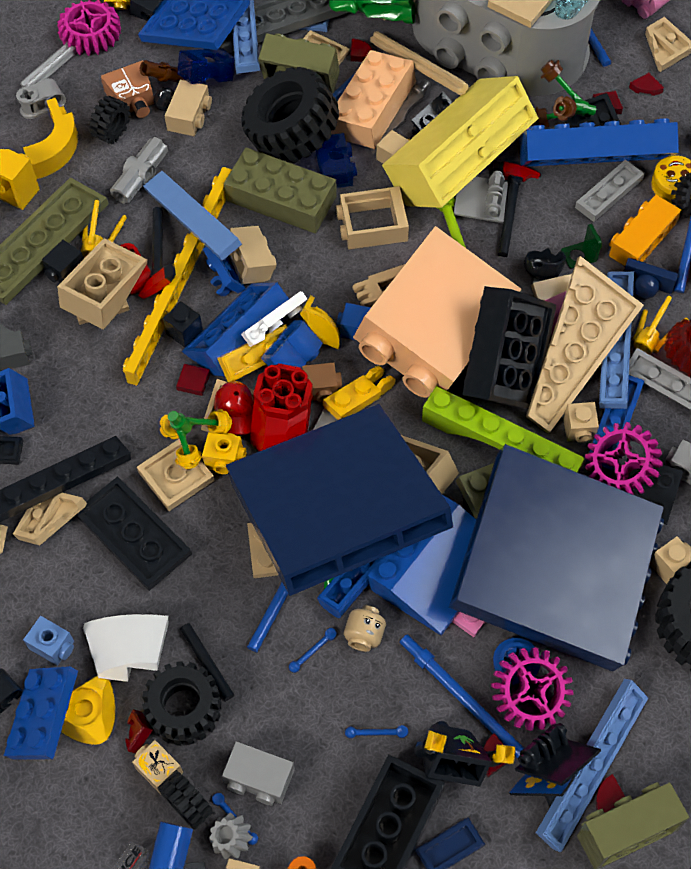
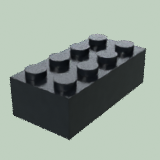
M388 754L331 869H406L443 793L445 782L427 778L425 772Z

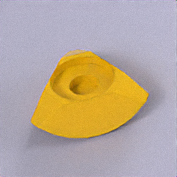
M310 295L300 315L323 344L339 350L340 337L334 320L324 310L318 308V306L311 307L315 297Z
M97 675L72 691L61 730L63 734L76 741L93 745L102 744L109 738L115 721V699L109 679L98 678Z

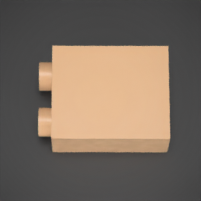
M435 226L364 316L353 338L360 343L359 350L365 358L377 365H385L387 362L404 375L402 378L403 383L411 392L420 397L427 398L436 386L447 391L469 362V354L473 345L475 325L478 320L480 299L483 295L484 286L513 289L518 292L521 291V288Z

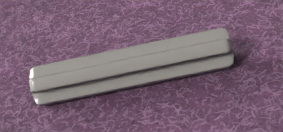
M66 42L21 81L22 88L41 82L51 76L76 54L75 46L73 45L68 48V42Z

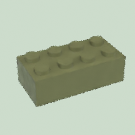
M247 147L224 182L227 202L315 234L337 197L336 179Z

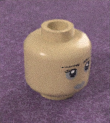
M364 605L362 609L352 610L344 629V636L348 640V645L363 652H369L372 648L378 647L386 627L385 619L379 614V610L372 606Z

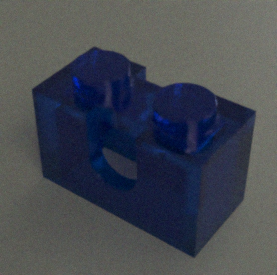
M222 48L218 50L179 51L177 74L190 84L206 83L208 78H213L217 82L233 81L235 57ZM205 57L213 58L215 62H208Z
M344 133L333 134L328 141L325 140L322 148L318 151L315 150L320 174L336 179V188L353 186V177L357 176L355 161L351 162L349 158L352 157L351 143H346Z

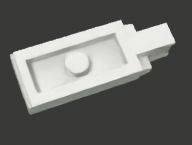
M300 291L241 335L250 347L265 340V332L267 330L271 333L283 324L281 321L282 317L288 315L291 318L302 310L300 304L306 301L307 297Z

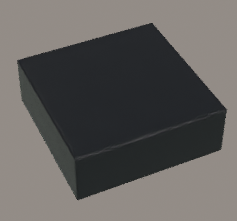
M0 436V464L19 465L24 441L22 437Z

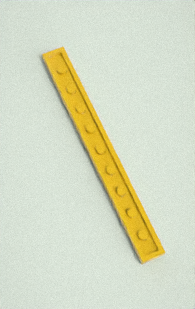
M222 167L219 175L214 177L212 190L209 195L207 194L204 197L202 205L216 219L226 201L224 182L232 169ZM187 233L182 252L178 253L175 257L176 275L174 279L164 287L161 294L156 296L154 309L151 315L148 314L145 318L144 330L141 336L136 337L133 352L130 357L126 358L123 364V372L129 384L138 385L165 329L163 318L176 306L204 247V244L192 233Z

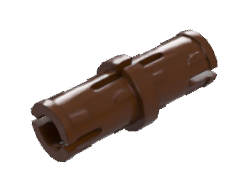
M144 60L140 64L142 76L155 77L162 82L169 80L179 83L180 80H186L187 72L184 68L172 67L165 62L154 63Z

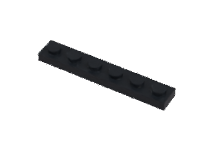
M114 436L0 489V522L130 461L131 452L117 436Z

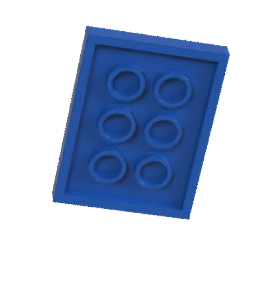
M163 0L138 35L142 42L218 50L250 5V0Z

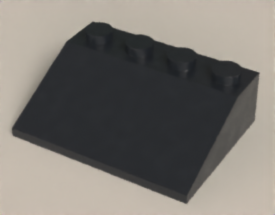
M484 286L462 395L529 409L548 350L557 305L513 289Z

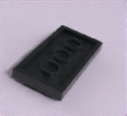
M118 476L86 502L85 508L76 514V517L148 591L192 555L191 549Z

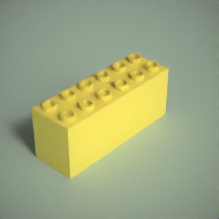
M518 76L478 79L466 90L464 95H460L382 166L393 186H400L404 205L442 208L539 118Z

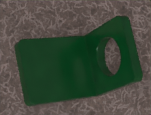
M588 224L584 242L561 249L567 257L566 262L569 268L574 269L576 261L570 258V252L573 250L582 251L585 256L584 259L589 263L597 262L600 249H602V241L593 224Z

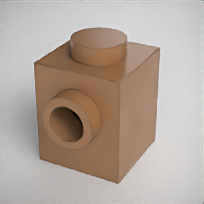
M335 363L302 366V369L308 375V379L313 384L312 401L323 402V399L342 388L341 372L336 373Z

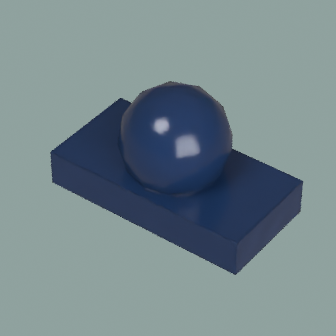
M628 258L624 272H634V292L643 299L654 297L659 290L672 294L678 274L632 258Z

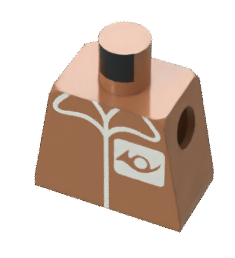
M143 60L101 75L104 92L107 96H112L127 103L130 106L129 111H134L139 118H144L150 113L148 106L154 104L153 93L148 76H142L140 73V64Z

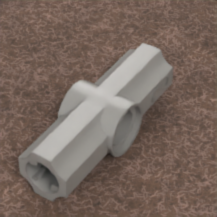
M156 137L149 139L136 157L130 156L126 160L123 174L110 189L111 196L118 202L123 204L129 203L142 185H145L150 178L155 176L156 167L168 153V147L161 139Z

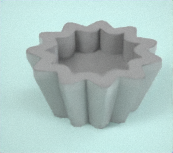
M229 813L224 818L218 817L215 826L210 828L212 834L209 837V841L213 845L214 853H221L224 859H228L231 855L238 859L241 851H248L247 842L252 840L253 837L248 833L251 825L244 823L242 815L235 817L232 813Z

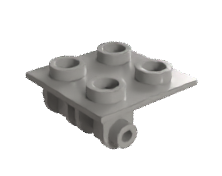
M494 171L489 179L473 178L456 194L454 215L503 223L508 182H504L505 177L501 171Z

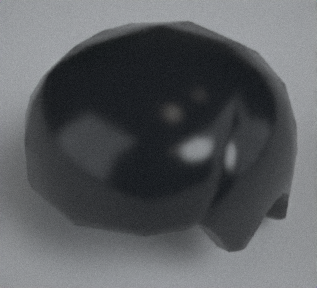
M546 248L541 252L529 251L524 260V267L536 279L543 281L556 278L563 270L567 257L562 251H559L557 255L552 254L550 248Z

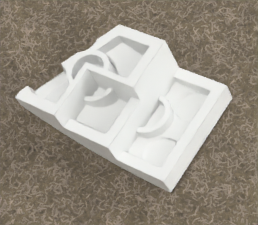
M147 614L118 615L84 623V634L89 644L98 678L128 682L131 668L157 671L167 632L168 616Z

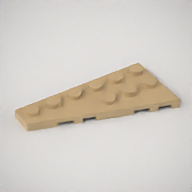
M581 256L577 258L526 415L529 420L547 433L551 432L565 413L567 404L573 402L644 306Z

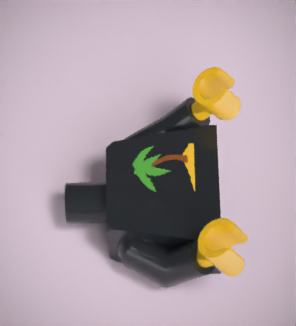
M439 721L430 727L427 734L421 736L414 752L418 758H423L427 778L480 787L489 767L498 766L501 763H514L515 747L497 745L496 750L487 752L472 732L449 727L447 722Z

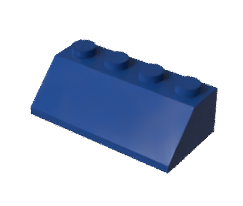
M277 282L250 284L182 352L201 367L210 369V373L213 376H225L217 358L246 344L247 342L241 334L289 300L288 296ZM288 315L282 317L281 321L284 322L288 318Z

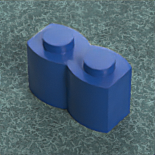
M294 320L265 351L261 359L267 366L279 363L302 369V366H305L307 361L310 362L319 355V349L323 342L303 320Z

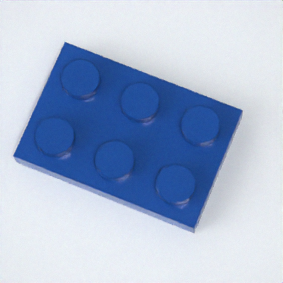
M70 666L29 669L28 676L24 682L22 696L16 709L13 726L7 739V746L4 752L5 757L14 760L54 758L78 670Z

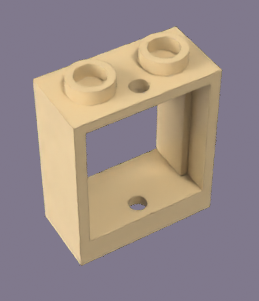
M400 186L340 194V205H336L338 220H343V225H340L342 241L347 240L348 249L408 241L409 226ZM391 208L394 226L359 231L352 230L349 213Z

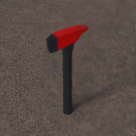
M496 161L494 162L493 172L501 171L505 179L509 181L498 256L508 257L519 186L521 182L526 181L528 178L539 179L540 173L525 166Z
M155 207L152 210V271L150 278L138 295L143 299L166 287L176 275L174 264L170 263L163 267V210L160 207Z

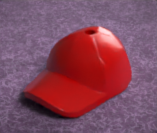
M231 381L225 383L215 394V411L222 409L227 411L231 417L232 426L227 433L240 436L251 432L254 405L251 390L242 382Z

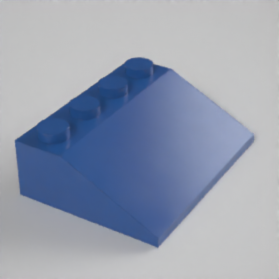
M444 495L442 496L451 508L453 528L382 557L367 575L373 592L441 636L459 613L449 608L476 522V519L464 508Z

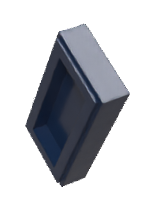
M469 817L417 848L415 852L425 869H449L483 848L485 843Z

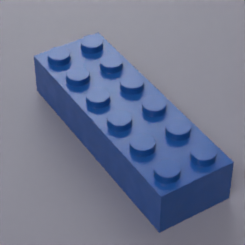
M668 118L656 119L654 123L645 124V120L629 121V124L620 125L619 121L605 122L604 126L596 127L595 123L592 122L581 123L576 128H570V124L554 125L553 129H545L544 125L530 126V130H526L519 137L520 164L525 167L622 162L624 160H659L679 153L678 122H670Z

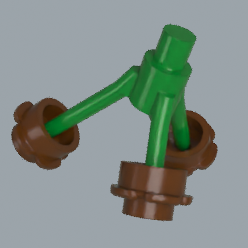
M551 59L541 68L543 72L541 79L545 78L549 83L555 78L572 99L569 96L558 97L555 100L553 113L547 114L546 107L540 109L536 107V114L539 119L533 125H544L546 128L549 127V119L558 118L561 121H566L576 114L593 116L596 112V106L582 100L559 75L563 70L559 60L554 62Z

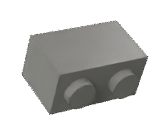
M236 742L222 778L224 783L228 784L227 789L236 794L244 795L245 791L257 795L255 799L263 804L270 806L274 802L282 804L295 770L294 762Z

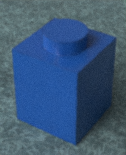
M346 303L344 312H339L336 327L340 328V337L355 340L353 336L371 307Z

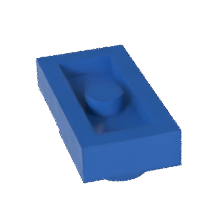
M205 247L203 249L208 258L206 260L208 266L219 275L211 280V284L214 286L222 284L221 288L216 291L218 295L227 296L230 290L241 293L246 289L244 284H241L228 257L221 260L209 248Z

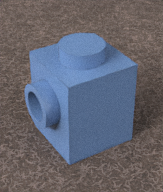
M42 616L38 618L23 639L28 649L57 666L61 660H66L71 655L74 648V640L71 634Z

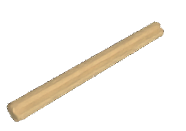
M376 31L370 37V41L375 46L392 56L412 60L414 62V69L455 93L464 95L466 90H468L469 86L465 81L384 34Z

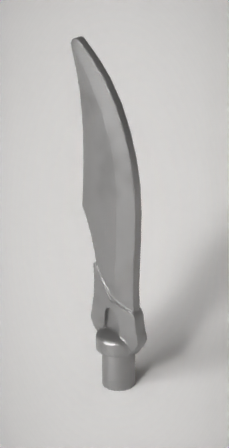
M424 79L419 85L411 89L381 140L391 130L395 131L404 123L408 112L424 99L425 92L431 87L428 80ZM371 148L372 154L376 155V148Z

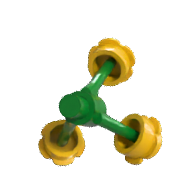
M222 409L211 412L208 419L185 417L182 413L171 411L168 415H164L161 418L160 432L166 438L180 439L182 447L176 451L177 458L175 462L184 469H192L202 459V453L198 451L197 446L188 445L186 440V434L191 431L192 426L207 425L211 433L226 434L232 426V419L228 412Z

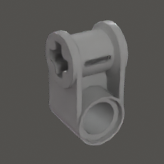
M50 78L31 86L23 87L16 94L17 101L21 104L20 113L26 119H33L48 113L49 108L46 100L56 98L59 107L64 106L66 102V97L55 80Z

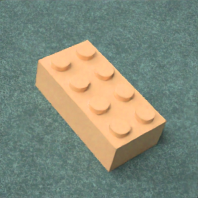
M370 50L337 101L339 117L335 130L331 131V136L375 149L416 83L414 62Z

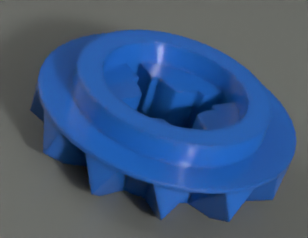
M510 638L503 641L494 652V670L504 673L505 669L499 663L501 660L508 662V654H516V651L525 648L530 656L531 648L536 647L529 641L521 638ZM535 663L524 665L525 669L530 671L533 677H536L540 665ZM517 672L514 673L511 679L513 685L519 684L516 676Z

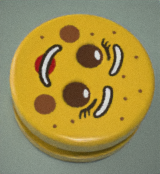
M668 156L660 160L655 167L651 180L654 193L671 203V199H674L676 196L671 195L672 190H677L674 184L681 182L679 180L681 176L691 173V160L683 156Z

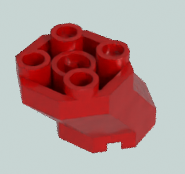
M278 363L277 365L266 367L264 372L258 375L253 393L254 405L250 442L258 452L308 432L313 384L308 379L307 373L300 367Z

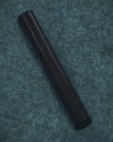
M191 624L183 625L180 631L203 668L207 670L208 676L212 675L223 700L226 702L234 697V693Z

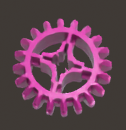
M80 0L79 4L72 3L71 8L66 7L65 12L60 14V20H58L57 25L59 37L63 44L68 42V48L74 45L79 56L84 51H86L88 56H90L92 51L99 55L100 49L107 52L108 46L114 47L115 41H119V34H121L120 18L114 7H110L107 2L101 3L100 0L83 2Z
M629 422L624 424L623 429L620 428L618 423H614V431L612 432L607 427H604L603 432L605 435L603 437L599 434L594 436L598 443L588 444L589 449L593 451V453L585 454L586 460L591 461L585 465L586 470L592 472L589 477L634 495L633 489L636 488L640 494H643L645 492L642 487L644 483L649 487L654 485L650 476L658 478L660 475L654 468L663 466L662 461L656 459L662 455L661 449L656 448L659 444L658 441L650 439L652 434L649 430L642 433L640 425H636L632 430ZM631 441L637 442L644 447L646 458L632 453ZM619 442L615 450L607 451L610 446ZM626 455L629 461H625L626 464L621 466L618 460ZM602 463L615 467L616 480L604 474ZM641 469L636 476L628 479L629 473L632 470Z
M525 648L520 649V659L515 653L508 654L512 664L501 660L499 664L505 669L504 673L501 671H494L493 673L495 677L501 678L500 683H491L492 688L500 689V693L492 695V700L503 701V703L496 707L497 711L503 712L508 709L504 719L509 722L516 716L514 726L520 728L525 721L526 730L529 731L533 730L535 722L538 729H545L544 719L550 725L556 724L553 714L563 718L565 713L560 709V706L570 707L571 702L564 700V696L573 695V690L565 689V684H570L572 678L562 677L568 668L566 666L556 668L560 658L553 657L549 661L550 652L544 650L540 657L538 648H531L530 656ZM535 663L545 668L549 673L535 678L530 671L525 669L524 665ZM517 672L516 676L519 680V687L510 696V682L514 673ZM528 680L532 684L540 683L534 689L536 697H534V694L524 695L530 688ZM553 682L554 695L550 704L547 705L548 701L545 692ZM526 700H530L534 706L538 707L540 712L525 714L515 705L519 702L523 703Z

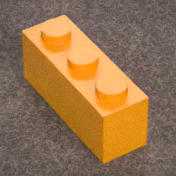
M655 195L649 202L645 201L641 205L638 215L635 218L630 217L621 234L617 232L609 243V246H611L609 257L626 266L628 258L644 262L677 224L681 209L658 195Z

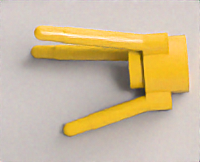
M99 200L94 201L89 236L88 225L82 230L81 252L84 258L103 240L101 236L95 234ZM123 215L108 239L109 241L113 242L127 219L126 215Z
M671 296L666 297L650 327L645 329L643 328L648 311L646 309L643 310L636 333L632 338L635 349L638 348L649 355L652 352L658 353L661 347L689 321L688 318H684L659 340L660 334L656 327L672 299Z

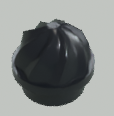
M165 87L157 90L153 98L155 106L162 111H167L175 92L171 88Z

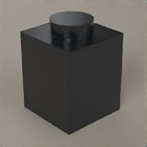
M65 240L60 241L42 259L45 268L44 273L47 278L54 283L56 281L61 283L84 259L82 252Z
M181 301L163 318L166 334L184 348L203 331L201 316Z

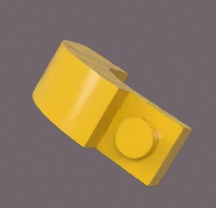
M56 98L46 100L54 123L52 133L41 142L23 147L25 155L31 160L37 179L61 169L71 159L78 144V132L72 112L66 113L64 106L59 107Z

